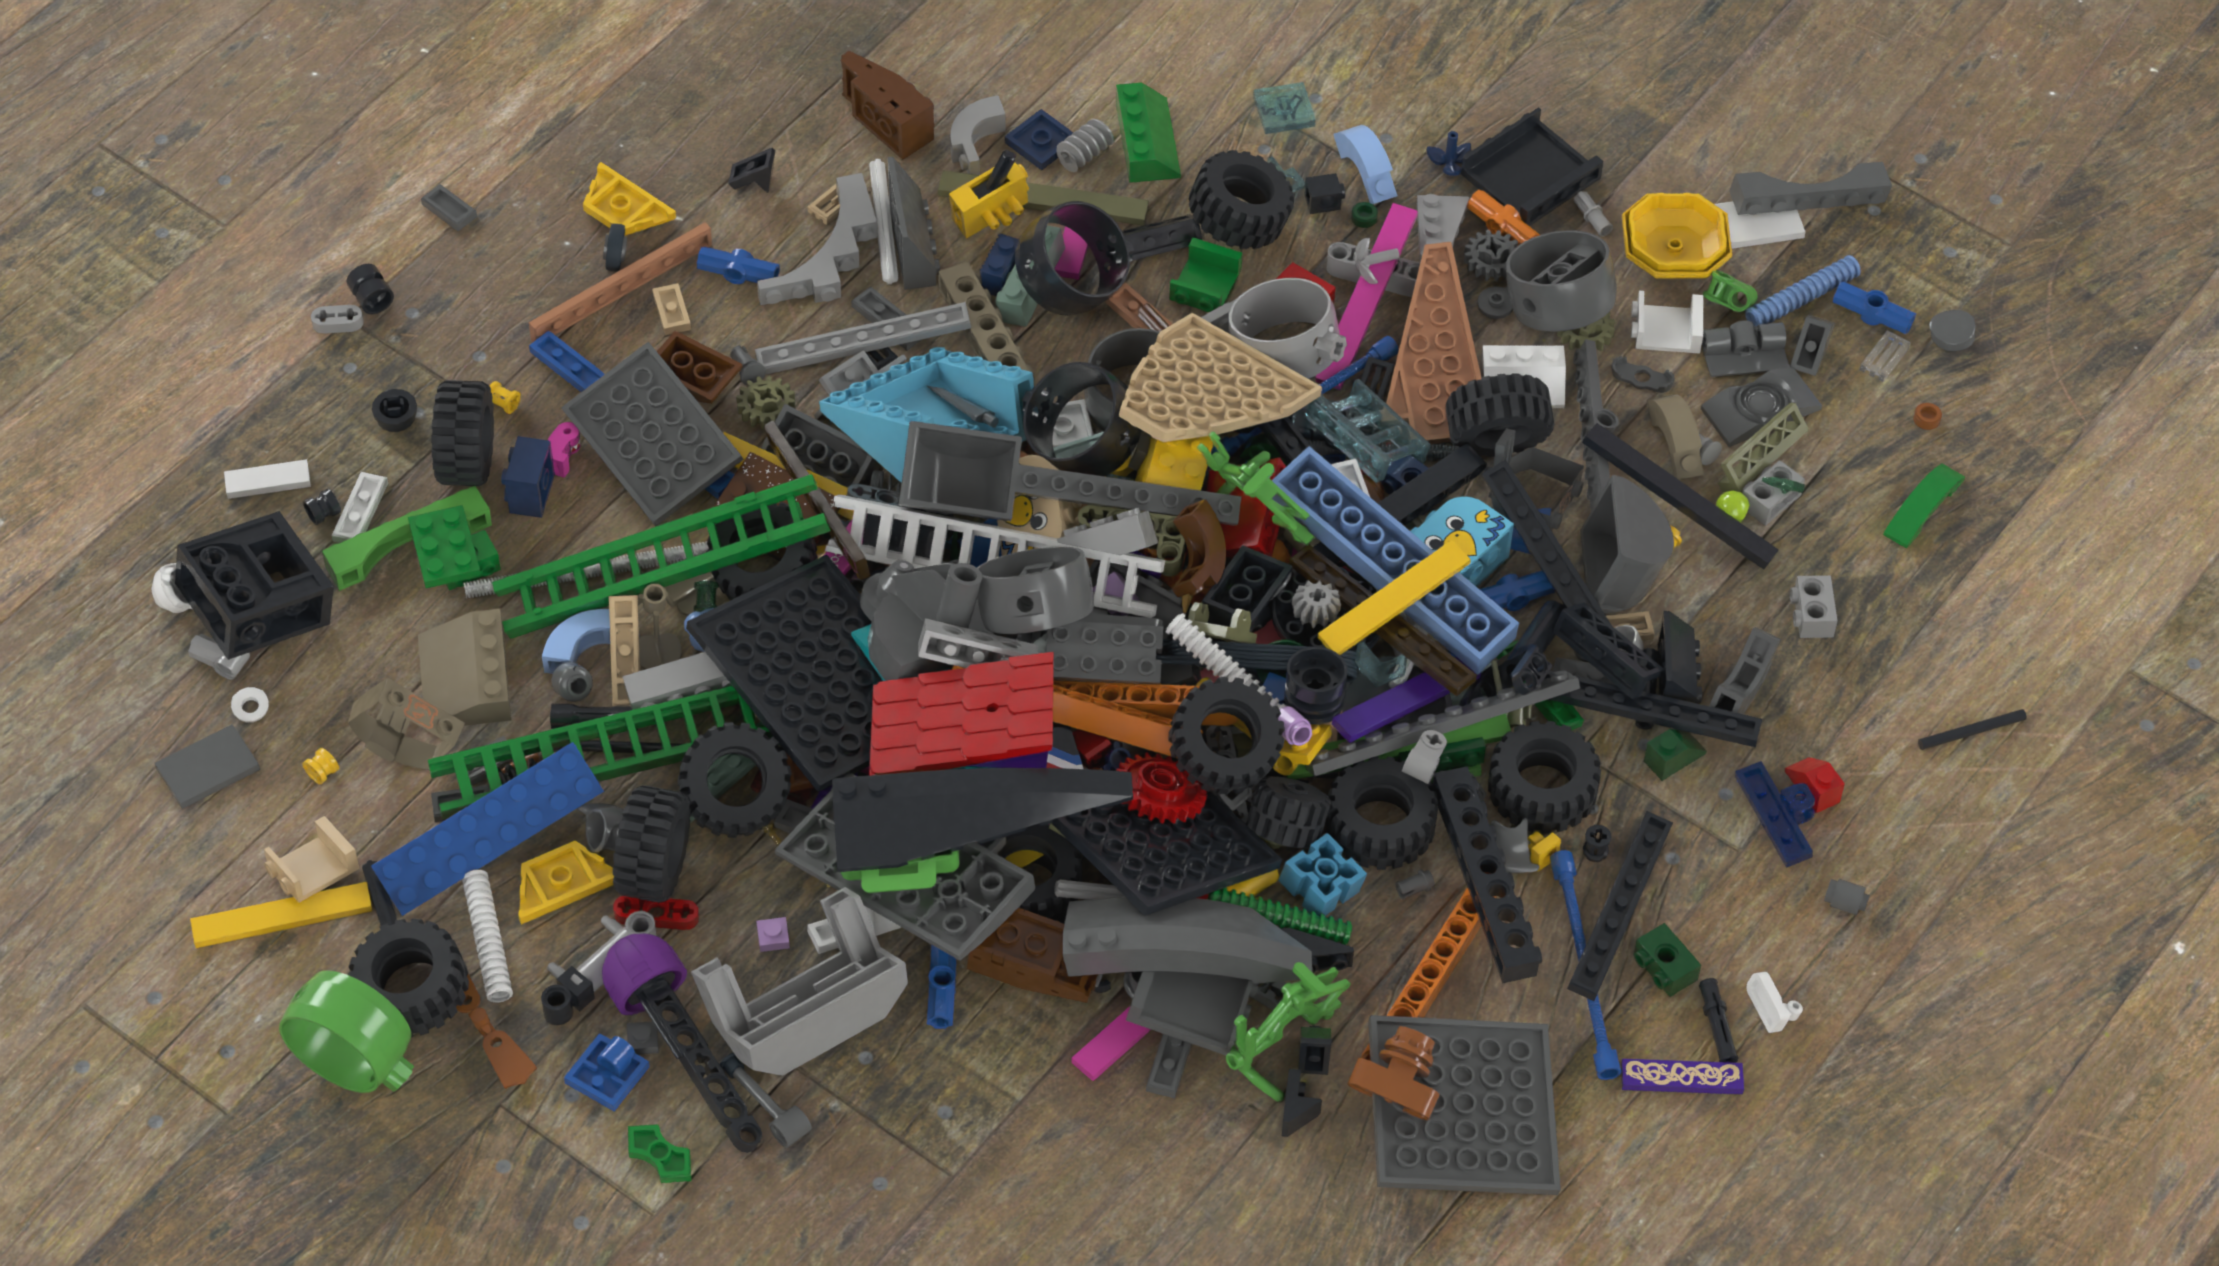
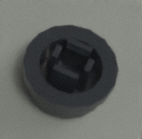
M391 389L382 392L375 398L372 404V413L382 429L389 432H400L409 428L415 421L417 403L415 397L409 392L402 389Z

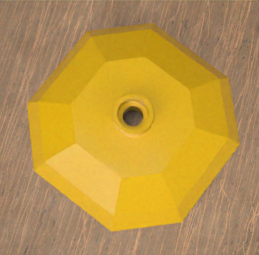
M1647 193L1622 214L1626 258L1656 279L1708 278L1712 271H1716L1732 258L1728 214L1700 194Z

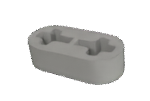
M356 305L323 306L316 308L311 313L313 329L323 334L357 331L363 326L364 322L362 311Z

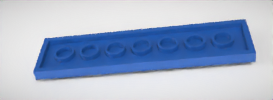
M572 742L371 865V868L401 916H404L462 880L467 872L480 869L603 793L604 790L576 745Z

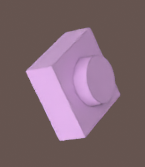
M786 917L756 921L760 952L790 948Z

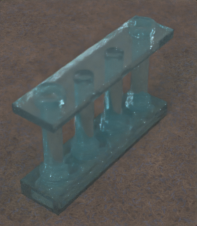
M1359 379L1354 381L1348 398L1330 403L1321 394L1320 397L1309 403L1305 417L1351 460L1356 459L1359 467L1376 483L1385 479L1389 465L1393 461L1411 455L1424 464L1431 445ZM1355 407L1362 414L1361 416L1349 420L1341 413V411ZM1372 423L1380 430V432L1366 436L1359 428ZM1391 440L1398 448L1385 453L1376 444Z

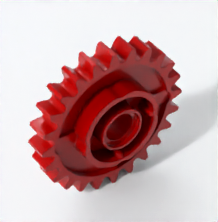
M1145 753V757L1142 758L1136 754L1134 760L1126 758L1125 763L1121 762L1119 769L1116 770L1131 772L1133 800L1121 804H1129V811L1138 810L1139 817L1144 814L1148 815L1150 821L1156 817L1161 823H1164L1165 819H1169L1175 824L1177 818L1182 822H1186L1187 817L1194 819L1195 814H1200L1202 807H1204L1207 791L1201 789L1203 784L1196 780L1192 784L1187 780L1189 773L1186 770L1180 772L1176 766L1178 761L1173 762L1171 756L1162 759L1161 755L1157 753L1156 757L1153 758L1148 753Z

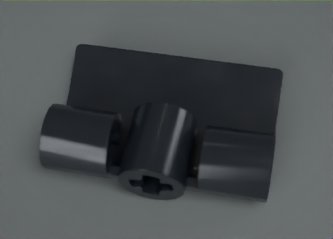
M902 506L904 508L927 512L925 509ZM867 513L862 545L876 547L881 516ZM893 519L888 550L903 553L908 521ZM920 524L916 556L930 558L935 527ZM947 530L946 540L949 541L951 539L953 530Z

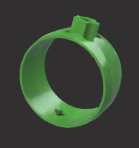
M320 971L316 973L293 996L279 1024L280 1035L290 1051L313 1072L344 1089L369 1093L376 1090L383 1083L394 1092L407 1081L413 1072L414 1065L402 1057L411 1040V1030L406 1019L382 994L349 975L336 971Z

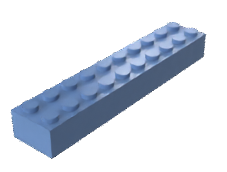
M1310 446L1272 480L1298 506L1309 514L1306 520L1294 517L1295 520L1301 525L1306 526L1311 534L1378 591L1434 552ZM1277 494L1272 498L1281 506H1289ZM1459 572L1403 611L1477 675L1516 638L1519 622Z

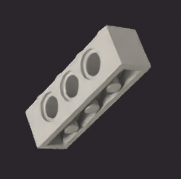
M926 618L918 642V657L964 668L973 664L1005 661L1009 657L1038 654V646L1035 644Z

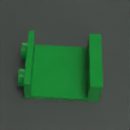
M1192 238L1189 244L1188 260L1178 280L1171 279L1169 300L1200 309L1204 312H1211L1224 305L1242 270V252Z

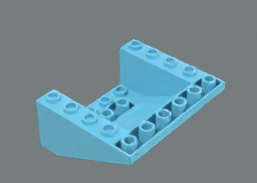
M935 347L930 349L927 354L910 358L909 362L891 366L890 370L884 373L873 374L870 376V379L864 382L853 383L848 389L832 392L830 397L819 401L820 411L902 483L910 421L1022 437V442L1027 440L1023 427L1024 411H1022V399L1026 391H1030L1034 387L1033 373L1022 370L1018 366L1010 367L1002 365L999 361L990 362L983 360L982 357H970L964 355L963 352H951L943 347ZM927 386L944 388L994 412L995 417L999 419L998 425L992 428L985 423L975 422L965 413L935 394Z

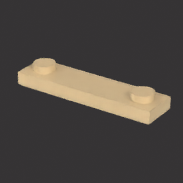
M609 596L612 706L630 705L622 676L640 671L638 596Z

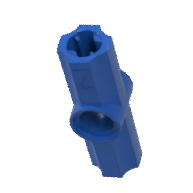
M704 246L701 247L698 253L697 269L721 274L727 281L733 284H743L745 280L757 283L760 280L778 277L780 264L755 259L751 253L743 249H734L730 253Z
M1841 281L1833 297V303L1860 314L1862 321L1866 324H1883L1904 334L1909 332L1916 317V313L1889 302L1887 295L1882 291L1871 290L1866 292L1844 281Z
M1542 570L1522 577H1518L1516 574H1508L1499 579L1496 585L1479 589L1502 609L1507 608L1509 611L1520 610L1530 600L1555 593Z
M931 944L927 1025H931L935 1029H946L948 1026L953 1025L957 959ZM941 982L947 983L945 985H938Z

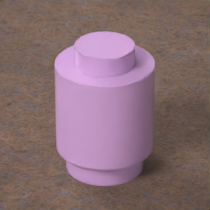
M1287 706L1279 709L1281 714L1278 720L1284 721L1285 731L1282 733V736L1285 740L1297 746L1306 744L1312 736L1309 721L1293 707Z

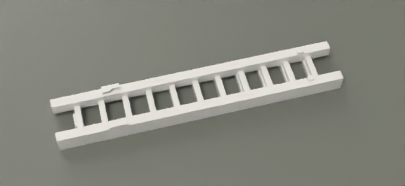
M845 495L834 496L835 507L854 510L850 535L864 554L866 560L890 565L896 561L905 560L911 563L914 568L950 563L942 561L947 530L963 533L958 563L970 564L975 535L991 538L988 561L998 558L1001 540L1017 543V552L1028 550V546L1036 548L1074 547L1083 550L1086 558L1101 560L1096 590L1093 592L1095 607L1149 618L1156 615V604L1132 600V597L1137 587V569L1161 573L1164 571L1165 560L1132 553L1116 555L1061 544L1057 542V538ZM867 513L881 516L876 547L862 545ZM893 519L908 521L903 553L888 550ZM920 524L935 527L930 558L915 555ZM829 539L825 551L843 555L833 539ZM1110 563L1128 566L1123 598L1105 594Z

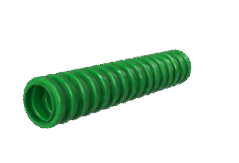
M1227 887L1209 893L1207 900L1252 908L1280 929L1292 928L1327 940L1339 942L1343 945L1348 944L1352 932L1351 921L1347 920L1344 923L1341 918L1334 920L1333 916L1326 918L1322 913L1316 915L1315 911L1308 913L1307 909L1304 908L1300 911L1297 906L1289 908V904L1285 903L1282 906L1279 901L1272 903L1271 899L1264 901L1261 896H1258V898H1254L1253 894L1246 896L1245 892L1236 893L1235 889L1228 891Z

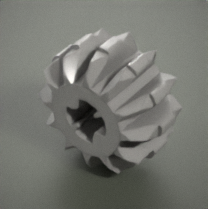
M1308 580L1305 586L1299 585L1292 599L1294 616L1301 618L1302 625L1309 622L1313 628L1317 624L1325 628L1328 622H1334L1341 608L1338 591L1332 590L1331 583L1325 586L1322 585L1320 580L1316 584Z

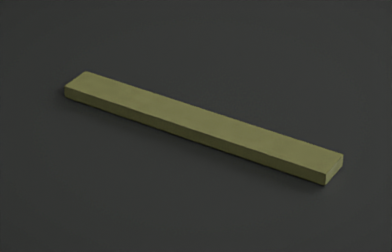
M943 170L938 186V196L949 197V193L979 175ZM1026 182L1029 187V191H1027L1028 203L1023 205V208L1047 211L1062 203L1083 201L1101 208L1115 222L1136 225L1145 224L1149 200Z

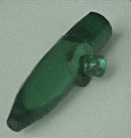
M1779 477L1762 478L1764 483L1779 488L1783 494L1789 491L1804 492L1805 484Z

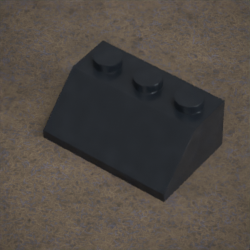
M1242 545L1223 571L1219 582L1212 586L1202 600V604H1207L1209 608L1208 623L1230 627L1236 609L1250 611L1252 626L1290 574L1293 566Z
M1663 611L1657 651L1659 652L1658 664L1665 670L1662 676L1659 677V695L1696 704L1701 703L1702 686H1697V680H1700L1701 663H1696V657H1699L1700 641L1695 640L1694 628L1672 612Z

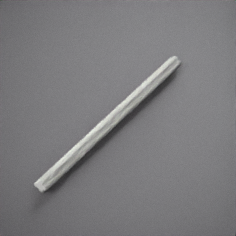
M707 541L705 543L702 542V544L700 542L698 544L695 543V545L692 544L695 556L706 553L709 549ZM683 545L681 547L678 546V549L677 547H671V550L670 548H664L668 564L669 562L672 564V560L673 563L679 562V559L680 561L682 559L686 560ZM655 550L654 554L653 551H650V553L647 551V555L646 552H643V554L640 552V556L637 553L640 566L642 565L643 569L644 565L648 568V564L650 568L651 564L653 567H655V563L658 566ZM623 555V559L621 556L619 558L616 557V560L615 558L611 559L615 573H617V570L620 573V569L622 572H624V569L627 572V568L629 571L631 570L628 555L626 557ZM599 563L584 568L587 578H589V574L591 578L593 575L596 577V573L597 576L599 574L603 576ZM573 572L558 577L559 583H561V579L563 582H565V579L568 582V578L570 581L573 578L574 581ZM494 577V580L493 578H487V582L486 579H483V581L480 579V583L479 580H476L477 584L475 581H473V584L470 581V585L468 582H466V585L464 583L466 599L467 595L469 598H471V595L474 598V594L476 597H478V594L480 597L481 593L483 596L485 593L488 595V591L490 595L492 592L495 594L492 582L499 580L500 577Z

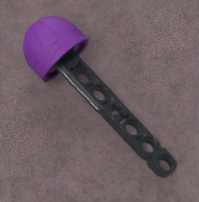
M642 933L631 934L621 938L609 949L602 967V979L609 996L623 1015L647 1012L720 1125L727 1129L725 1133L733 1145L741 1152H753L762 1139L761 1128L752 1115L748 1116L745 1103L675 994V991L687 977V970L673 948L658 936ZM662 1012H673L677 1016V1020L673 1022L665 1020ZM687 1035L692 1039L693 1044L683 1045L678 1041L677 1036ZM696 1060H697L699 1063H705V1064H706L705 1068H704L702 1065H697V1066H696V1065H695ZM718 1083L722 1086L724 1092L720 1094L713 1093L709 1089L708 1084ZM724 1108H735L739 1113V1117H728L724 1112ZM740 1132H750L754 1136L755 1141L751 1143L743 1141L740 1138Z

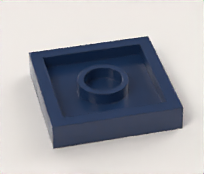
M1040 109L1005 136V144L1040 170H1043L1058 159L1057 145L1068 136H1071L1073 132Z

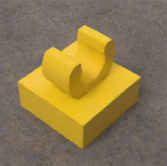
M1536 831L1527 838L1531 842L1528 845L1529 852L1531 853V862L1539 865L1538 872L1551 863L1550 856L1553 853L1560 851L1561 839L1553 832L1544 838Z

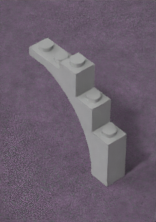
M862 173L836 178L840 210L831 236L816 255L796 270L784 276L757 281L760 305L775 304L794 298L800 299L809 295H813L815 303L829 302L841 298V281L838 272L859 268V250L856 242L878 238L877 220Z

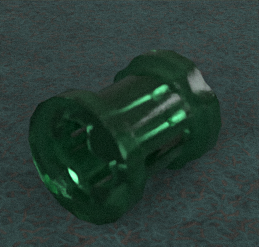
M707 580L694 582L696 605H694L693 611L702 612L705 609L718 607L716 605V590L719 589L718 582Z

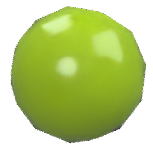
M1734 490L1721 494L1716 502L1717 507L1740 523L1746 516L1750 506L1748 498L1741 492Z

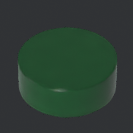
M1360 202L1353 206L1351 220L1356 226L1369 228L1377 222L1378 210L1373 204Z

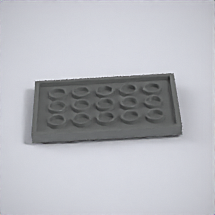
M649 342L561 407L655 527L744 460Z

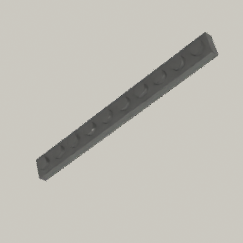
M1557 671L1550 674V678L1544 679L1535 691L1527 695L1519 694L1514 688L1502 689L1497 692L1498 695L1490 698L1478 697L1471 700V704L1463 707L1460 705L1446 708L1444 713L1423 715L1418 718L1417 722L1411 724L1399 723L1392 726V730L1384 733H1369L1365 735V739L1349 743L1345 741L1340 743L1338 748L1329 751L1321 749L1311 763L1305 765V768L1308 772L1317 776L1417 743L1421 735L1427 730H1434L1444 734L1580 689L1578 677L1566 671Z

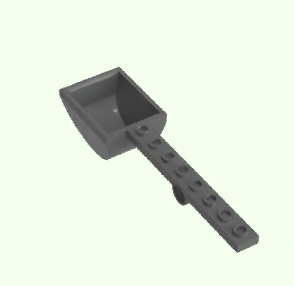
M1585 339L1581 348L1575 351L1573 357V364L1576 365L1575 383L1578 384L1577 402L1580 403L1579 421L1582 422V441L1596 423L1611 433H1614L1619 424L1617 416L1612 411L1602 408L1595 341ZM1584 445L1583 460L1586 461L1585 480H1588L1587 499L1590 500L1591 509L1589 516L1580 529L1585 584L1604 614L1616 613L1635 606L1647 595L1672 554L1674 538L1668 520L1654 500L1631 481L1616 475H1612L1610 478L1608 461Z
M917 421L909 422L899 506L1011 522L1015 494L1126 510L1139 508L1141 512L1149 511V513L1178 516L1186 506L1206 499L1215 512L1220 524L1238 525L1241 496L1020 465L1019 458L1022 437Z

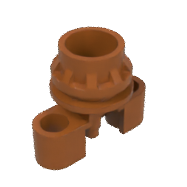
M1400 1026L1396 1034L1386 1040L1384 1045L1386 1050H1381L1379 1057L1389 1064L1388 1068L1367 1059L1358 1058L1347 1084L1354 1090L1372 1097L1373 1093L1384 1097V1100L1388 1103L1395 1102L1404 1106L1402 1111L1412 1116L1429 1120L1440 1094L1436 1090L1414 1081L1413 1078L1414 1076L1422 1078L1429 1076L1430 1070L1428 1068L1434 1062L1432 1050L1435 1042L1419 1031Z

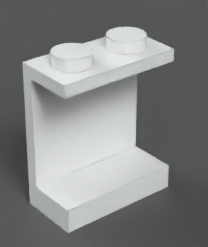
M1639 291L1637 301H1632L1631 317H1636V322H1632L1631 338H1636L1635 349L1700 353L1703 340V295L1693 294L1690 308L1644 305V291Z

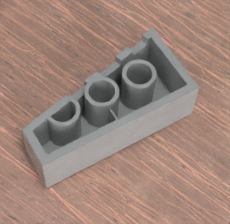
M706 652L622 676L632 710L732 686Z

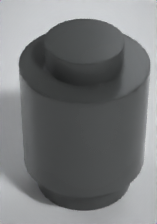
M1831 879L1824 901L1831 903L1830 907L1857 915L1859 910L1865 912L1870 895L1865 893L1866 887L1842 879L1838 881Z

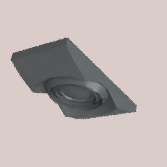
M1781 368L1767 371L1755 381L1746 385L1726 388L1703 403L1701 410L1728 447L1750 439L1789 403H1796L1802 417L1821 410L1822 405L1794 368ZM1791 414L1787 416L1786 421H1794Z

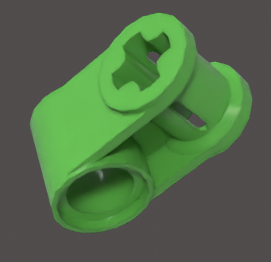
M1719 270L1712 271L1711 275L1713 278L1708 290L1703 292V297L1736 312H1742L1752 307L1758 298L1757 292L1752 286ZM1739 292H1743L1746 295V305L1739 302Z

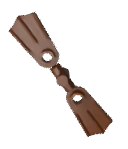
M468 974L469 986L468 990L464 992L466 996L464 1002L469 999L472 1002L468 1005H457V1011L469 1013L468 1015L475 1028L483 1035V1048L503 1087L507 1089L514 1085L525 1084L530 1075L537 1070L536 1065L506 1032L495 1030L485 1009L478 1007L481 998ZM496 1042H502L499 1047H493Z

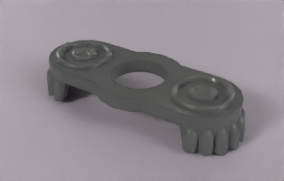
M1626 356L1616 357L1611 365L1612 374L1616 379L1630 383L1636 388L1664 393L1672 388L1675 381L1674 374L1669 372L1668 369L1663 374L1653 371L1647 366L1627 363ZM1644 372L1649 375L1650 379L1647 382H1639L1635 379V374Z

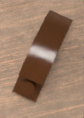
M1206 499L1186 506L1173 521L1183 536L1189 552L1187 570L1171 588L1177 598L1186 594L1193 596L1202 589L1217 584L1225 568L1226 545L1224 534L1215 512Z

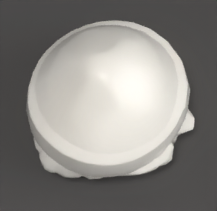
M170 563L162 566L155 573L151 590L154 601L159 607L173 613H180L192 608L175 585L176 563Z

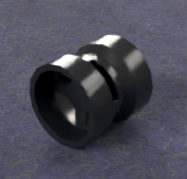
M329 488L321 491L318 497H310L303 501L304 509L315 525L324 522L325 518L329 515L335 516L341 513L340 504Z

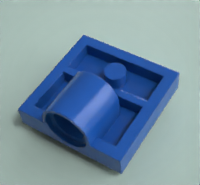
M599 1033L565 1075L564 1081L568 1086L615 1112L649 1069V1061L637 1055L634 1048L623 1038L614 1036L612 1039H609Z

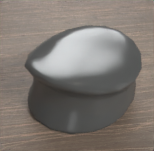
M1962 310L1944 311L1935 315L1929 323L1932 341L1946 351L1964 350L1970 347L1975 340V320L1968 312Z

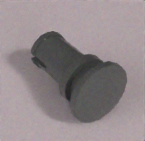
M739 345L731 350L730 357L743 365L739 374L744 385H747L748 380L756 383L758 376L761 379L765 377V367L758 363L756 359L751 358L744 346L741 348Z

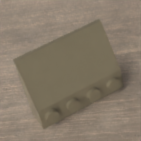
M500 609L473 611L418 634L423 699L464 722V726L512 720L504 629Z

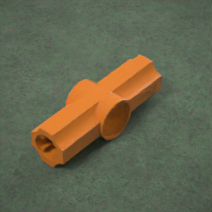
M1476 191L1468 201L1467 208L1486 222L1487 229L1492 234H1496L1498 230L1501 231V236L1510 234V241H1518L1517 247L1523 242L1540 235L1521 220L1517 209L1512 205H1501L1485 191Z

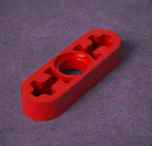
M620 896L613 904L615 919L625 925L626 919L630 914L640 911V907H643L642 910L647 913L655 907L662 908L665 911L662 916L653 917L656 928L690 930L699 922L698 906L690 900L670 898L658 903ZM626 907H631L628 913H623ZM670 910H673L672 918H670ZM684 912H690L687 918L681 917L684 915Z

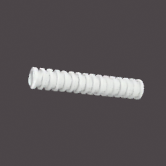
M1183 613L1177 615L1166 628V633L1168 635L1173 634L1172 638L1175 641L1178 639L1180 641L1179 645H1185L1188 653L1193 652V657L1195 659L1198 657L1200 659L1199 663L1202 665L1205 663L1208 671L1213 670L1215 677H1227L1228 682H1233L1235 677L1244 679L1243 684L1250 686L1251 683L1259 684L1258 680L1253 681L1251 679V674L1247 675L1245 673L1246 670L1244 668L1240 669L1238 667L1239 663L1237 661L1233 663L1231 661L1232 657L1230 655L1227 657L1223 649L1220 651L1217 643L1213 645L1210 637L1206 638L1203 631L1200 633L1197 625L1193 627L1190 619H1184L1185 615ZM1259 686L1257 691L1264 695L1266 687ZM1272 698L1270 701L1272 707L1278 706L1279 709L1286 707V705L1278 703V698Z
M472 870L465 874L462 881L464 891L466 892L465 896L469 907L471 925L474 930L473 934L485 984L484 987L487 992L486 997L490 1002H504L512 997L513 990L509 980L510 976L496 918L488 873L484 870Z

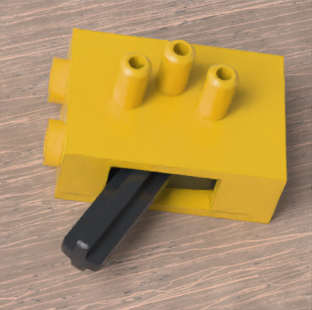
M1009 150L1003 151L995 167L949 193L952 220L966 239L987 226L992 230L997 229L1000 224L998 220L1004 226H1009L1012 223L1009 213L1014 212L1015 215L1023 213V205L1028 203L1027 191H1029V187L1026 183L1028 175L1021 164H1016V154Z

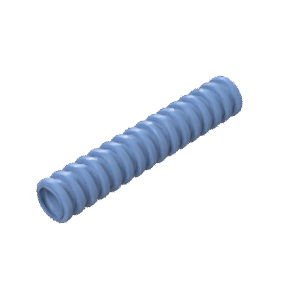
M1847 255L1844 259L1832 263L1831 266H1826L1811 276H1807L1798 283H1794L1785 290H1781L1772 297H1768L1766 300L1760 301L1759 304L1756 303L1746 309V320L1753 322L1754 326L1774 322L1775 319H1779L1789 312L1800 308L1802 305L1813 301L1815 298L1825 295L1834 288H1838L1841 281L1847 282L1857 278L1861 273L1858 261L1853 256Z

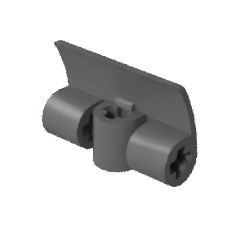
M1739 321L1732 324L1729 329L1726 327L1703 330L1702 348L1711 377L1765 373L1770 370L1790 368L1784 350L1786 330L1782 322L1754 326L1751 321Z

